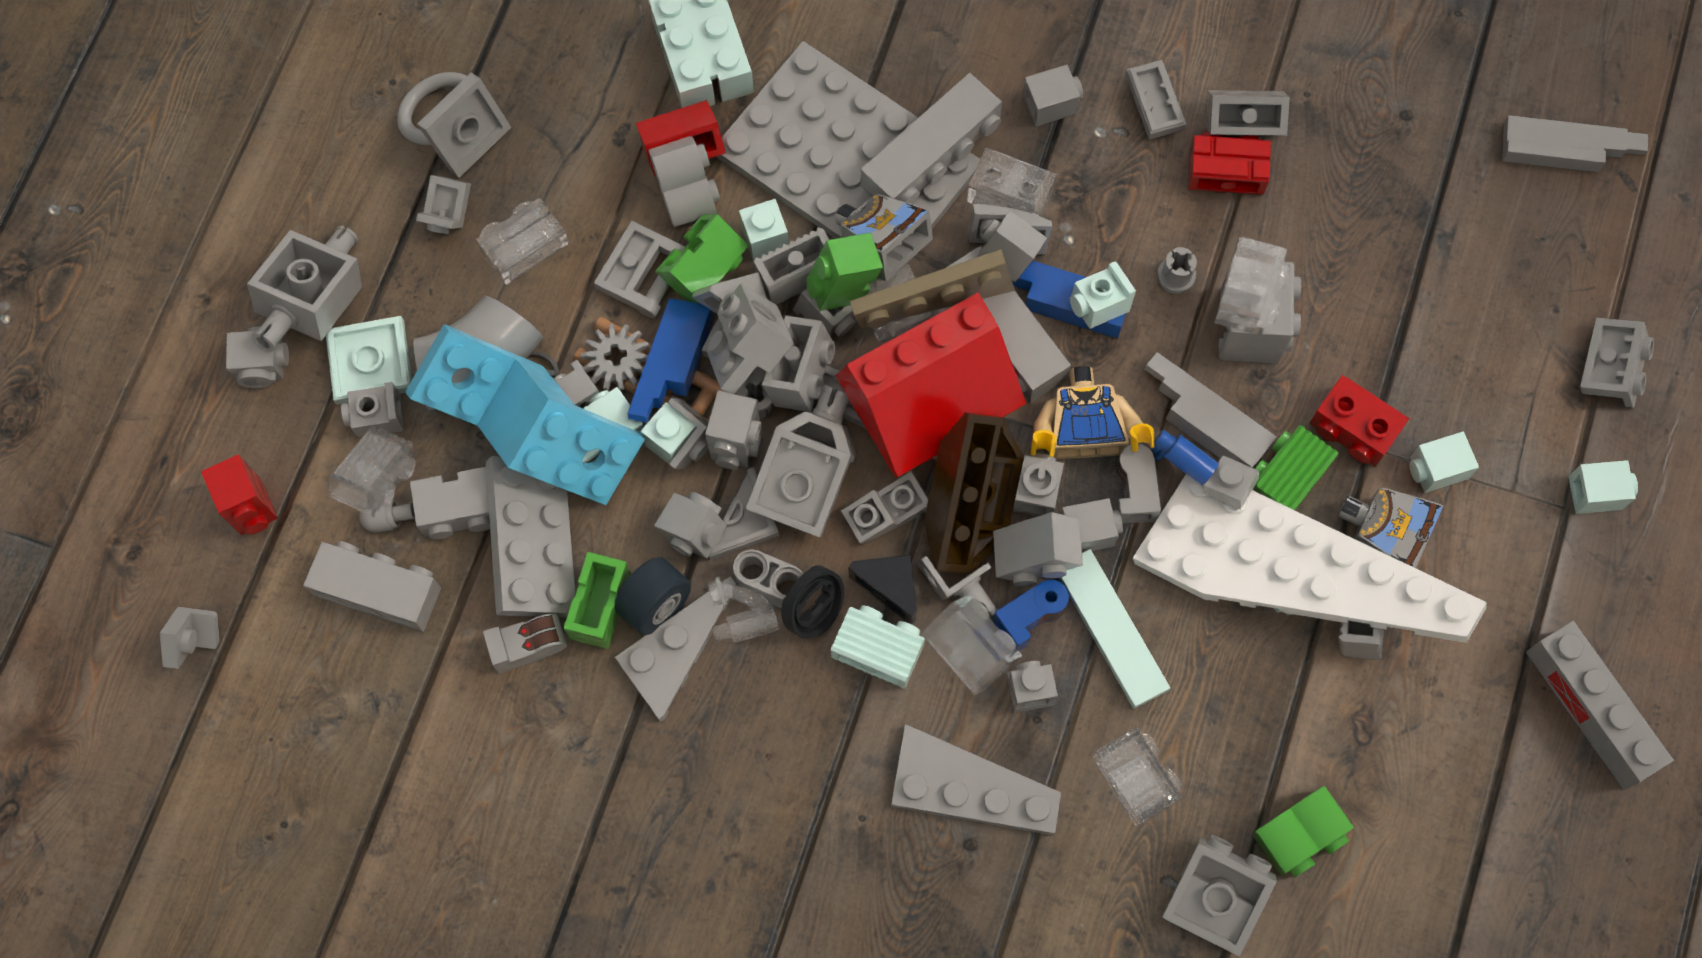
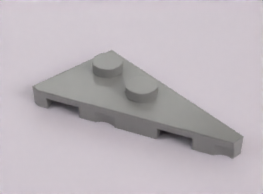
M731 576L665 621L652 634L645 635L615 656L619 665L660 722L668 715L670 705L680 687L684 686L691 667L697 662L712 635L711 631L722 611H725L731 600V595L737 586Z

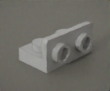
M1596 318L1580 385L1582 394L1623 398L1625 407L1634 408L1637 395L1642 396L1645 391L1646 373L1642 372L1645 360H1651L1654 351V338L1649 337L1645 322Z

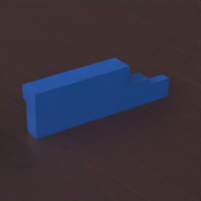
M1032 261L1016 282L1012 281L1013 286L1029 291L1025 305L1031 312L1111 337H1119L1126 313L1091 329L1082 317H1078L1074 313L1070 304L1074 283L1086 277Z
M669 298L629 407L628 419L648 423L653 407H662L667 390H672L676 395H688L702 355L701 350L707 340L714 320L712 310L701 303Z

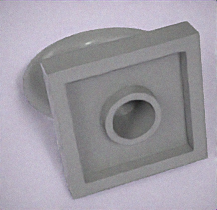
M443 72L420 81L405 95L397 113V125L401 134L413 143L432 145L448 170L458 178L512 128L482 80L473 73L466 76L457 72ZM455 87L417 123L420 129L413 125L412 114L424 97L441 88Z

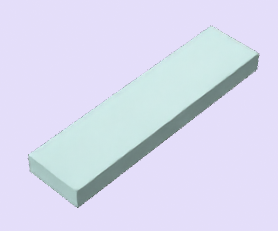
M1091 549L1082 553L1083 566L1067 570V575L1059 577V579L1066 587L1079 615L1131 706L1135 709L1168 692L1170 686Z

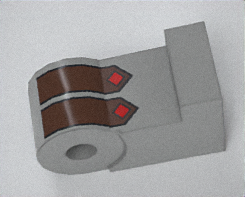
M1138 444V452H1132L1131 445H1128L1123 449L1117 463L1116 471L1118 477L1124 482L1125 499H1119L1116 510L1118 509L1120 512L1122 524L1154 522L1160 515L1161 507L1153 453L1142 444Z
M545 614L525 623L523 621L502 629L495 627L483 631L492 665L499 674L554 655L567 647L561 622L557 614Z

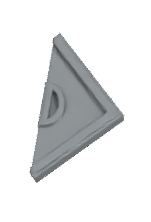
M754 467L747 470V475L723 519L727 526L723 531L720 542L709 555L710 561L779 536L773 519L746 509L758 477Z

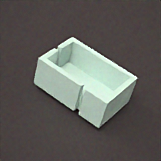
M648 0L652 21L661 48H663V54L681 108L705 100L708 101L710 106L715 105L711 80L717 78L722 102L754 93L752 71L727 0Z

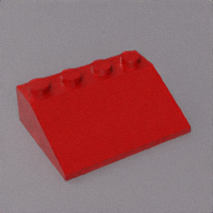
M979 292L846 364L835 375L895 479L935 457L938 454L940 441L965 412L1005 417L1026 404L1000 328Z

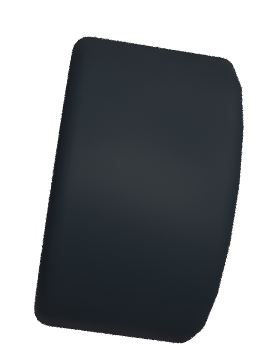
M663 557L652 558L642 564L624 582L615 599V611L642 635L652 634L661 624L680 611L690 594L691 582Z

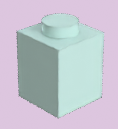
M776 199L739 210L741 228L749 245L748 248L753 262L756 257L761 259L762 254L768 255L769 251L775 252L776 247L782 249L783 244L789 245L788 231Z
M665 402L641 430V434L645 438V446L669 464L697 426Z
M1464 431L1419 445L1410 456L1411 461L1409 462L1411 475L1415 482L1421 483L1424 493L1468 480L1479 468Z
M1628 460L1581 464L1568 476L1576 514L1623 510L1636 499L1638 492L1637 478L1634 473H1631Z

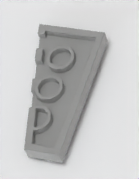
M905 724L891 807L1054 836L1061 792Z

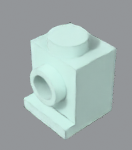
M1115 261L1110 263L1107 269L1075 282L1070 297V304L1074 313L1078 317H1082L1091 329L1130 312L1136 290Z

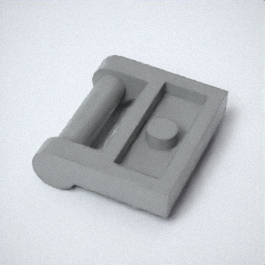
M631 221L594 282L595 289L637 309L646 317L654 319L661 308L659 303L669 285L658 275L646 296L637 291L660 252L669 255L673 249H678L681 252L685 246Z

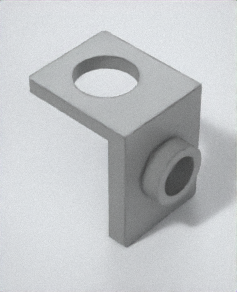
M671 398L668 403L697 426L669 463L674 469H686L692 460L697 462L708 450L705 433L709 421L684 400Z

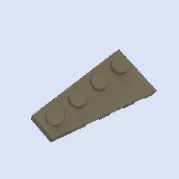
M1002 249L851 300L850 303L854 316L861 328H876L887 324L889 321L954 306L978 292L983 299L1012 292L1015 289Z

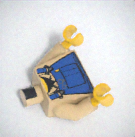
M1079 366L1070 370L1071 386L1057 388L1055 398L1045 402L1033 425L1030 454L1035 456L1036 450L1046 449L1050 453L1049 457H1054L1056 460L1120 456L1123 449L1128 446L1129 439L1132 452H1138V443L1141 442L1148 443L1151 448H1154V429L1149 424L1142 422L1123 396L1115 394L1112 385H1094L1093 369L1091 367Z

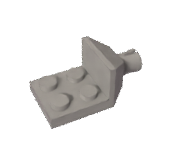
M825 384L822 385L820 398L812 413L803 412L776 426L746 506L747 510L817 537H822L849 464L856 463L859 456L848 427L842 425V418L850 400L845 392Z

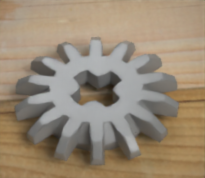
M609 324L608 336L605 337L597 329L595 334L600 341L598 343L588 339L585 341V345L592 348L593 351L581 353V359H591V362L585 365L583 369L585 372L595 370L591 378L594 384L600 378L605 379L603 389L609 390L611 381L617 382L618 389L624 390L623 380L629 379L633 386L638 383L634 374L636 372L642 374L644 367L640 365L641 361L646 362L648 355L642 354L641 351L650 347L648 342L636 343L642 336L640 331L628 337V325L624 324L620 334H616L614 324ZM618 347L621 353L627 352V357L621 358V365L614 366L611 360H605V356L611 354V348Z

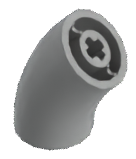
M485 295L463 317L449 325L452 328L525 359L529 357L544 338L521 315L498 300ZM440 331L414 339L413 346L417 370ZM461 368L455 371L452 376V382L460 383L469 376L470 369ZM426 405L428 411L436 410Z

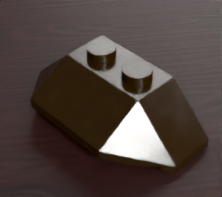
M965 412L940 441L924 518L932 564L937 571L972 574L979 567L978 563L994 550L993 531L1010 526L1024 457L1003 417Z

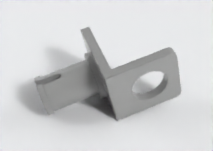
M927 556L917 562L918 567L941 601L952 594L955 597L959 595L978 625L998 611V608L994 606L978 582L981 580L979 576L991 568L989 563L949 589Z

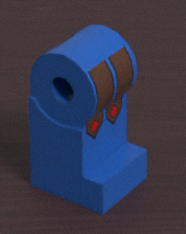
M1045 580L996 611L992 622L1016 654L1028 646L1032 637L1029 633L1030 630L1042 622H1052L1063 615L1069 601V593L1061 582Z

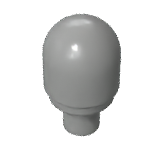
M389 499L367 503L359 514L361 526L371 533L392 531L400 527L401 521L415 519L413 503L398 505L395 500L390 501Z

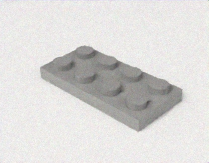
M491 456L486 460L496 615L538 617L545 614H557L561 618H567L572 600L576 595L567 490L510 469L501 457Z

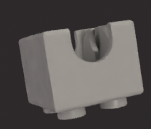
M1250 259L1232 260L1220 289V308L1234 309L1239 312H1230V320L1227 325L1228 333L1224 332V338H1219L1220 360L1277 364L1280 362L1285 351L1292 350L1293 338L1299 336L1301 328L1300 313H1294V300H1299L1301 294V277L1294 276L1293 262Z

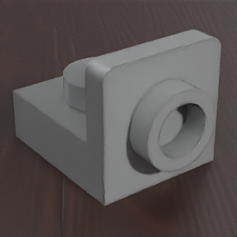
M177 607L160 632L163 667L179 669L188 654L194 652L195 647L216 649L219 644L218 615L215 611Z

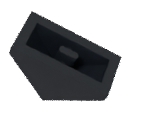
M910 555L859 560L851 563L848 567L851 580L907 623L912 625L916 621L917 607Z

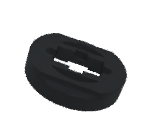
M819 565L812 566L801 575L783 599L781 616L784 626L792 633L805 639L818 637L828 630L839 615L844 600V585L841 577L837 573ZM821 588L823 593L816 599V605L802 615L800 610L807 604L806 601L815 591Z

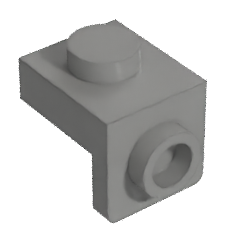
M430 175L424 212L417 213L416 221L427 223L426 230L442 234H449L450 229L463 228L471 183L438 175Z

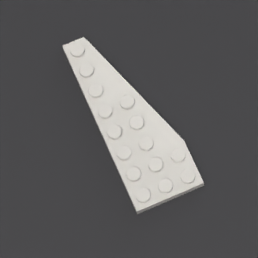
M1187 474L1133 557L1135 565L1204 600L1218 602L1219 599L1240 602L1241 606L1256 608V605L1282 609L1283 613L1348 623L1349 620L1370 624V627L1385 630L1387 627L1415 631L1416 635L1467 643L1487 607V602L1253 490L1240 510L1205 495V484L1200 485Z

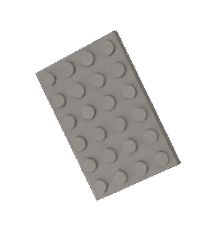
M802 41L722 136L726 153L716 157L817 227L823 228L833 238H843L841 226L837 225L835 221L838 209L844 204H849L858 209L872 197L861 186V168L917 120L918 117ZM971 152L964 159L958 160L956 158L947 166L946 173L937 183L933 185L928 183L919 191L920 195L913 205L929 210L932 229L982 168L983 160ZM900 269L892 276V278L896 276Z

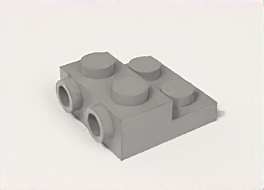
M1210 835L1208 840L1199 837L1181 873V878L1163 912L1162 918L1240 957L1277 882L1276 874L1270 872L1272 865L1259 856L1249 854L1247 859H1244L1232 853L1231 851L1234 846L1218 836Z

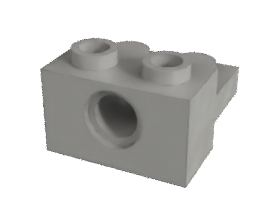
M740 283L733 293H729L722 300L717 314L723 329L716 331L712 335L706 351L720 389L735 394L757 366L770 373L794 342L778 306Z

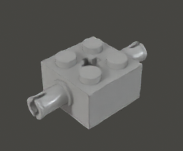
M338 226L326 244H322L292 230L286 234L247 283L254 312L267 318L252 335L256 345L264 349L266 344L269 343L266 350L272 352L289 329H294L322 341L362 288L358 260L348 255L351 248L358 242L356 234L351 229L347 228L342 235L345 227Z

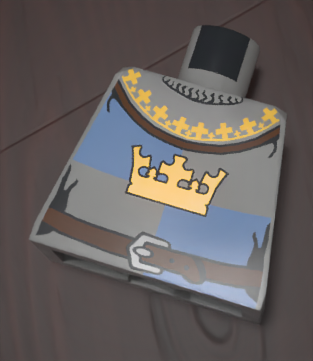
M880 194L873 195L858 209L849 204L842 205L835 217L836 224L841 226L842 237L871 233L883 266L878 277L884 281L890 279L933 239L928 209Z
M1379 488L1372 496L1369 504L1347 495L1337 517L1358 526L1353 539L1416 568L1443 505L1387 488Z

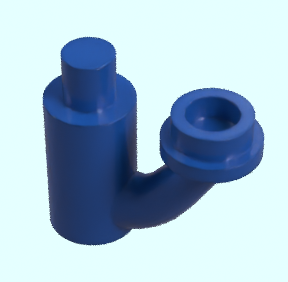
M1164 429L1155 438V447H1150L1155 460L1160 461L1163 457L1200 485L1205 484L1219 464L1179 434L1174 437Z

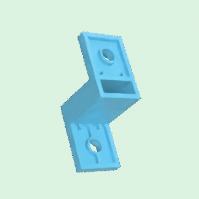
M445 324L442 326L405 391L411 400L477 425L508 468L607 505L645 441L640 432L576 406L542 365ZM461 368L470 369L469 376L460 383L452 382V376L455 371ZM599 449V455L594 461L583 463V458L588 451Z

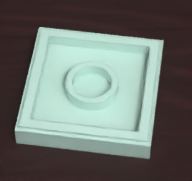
M402 316L334 327L326 334L333 400L337 405L348 403L347 392L381 387L385 386L384 383L393 382L400 394L405 393L412 381L405 324Z

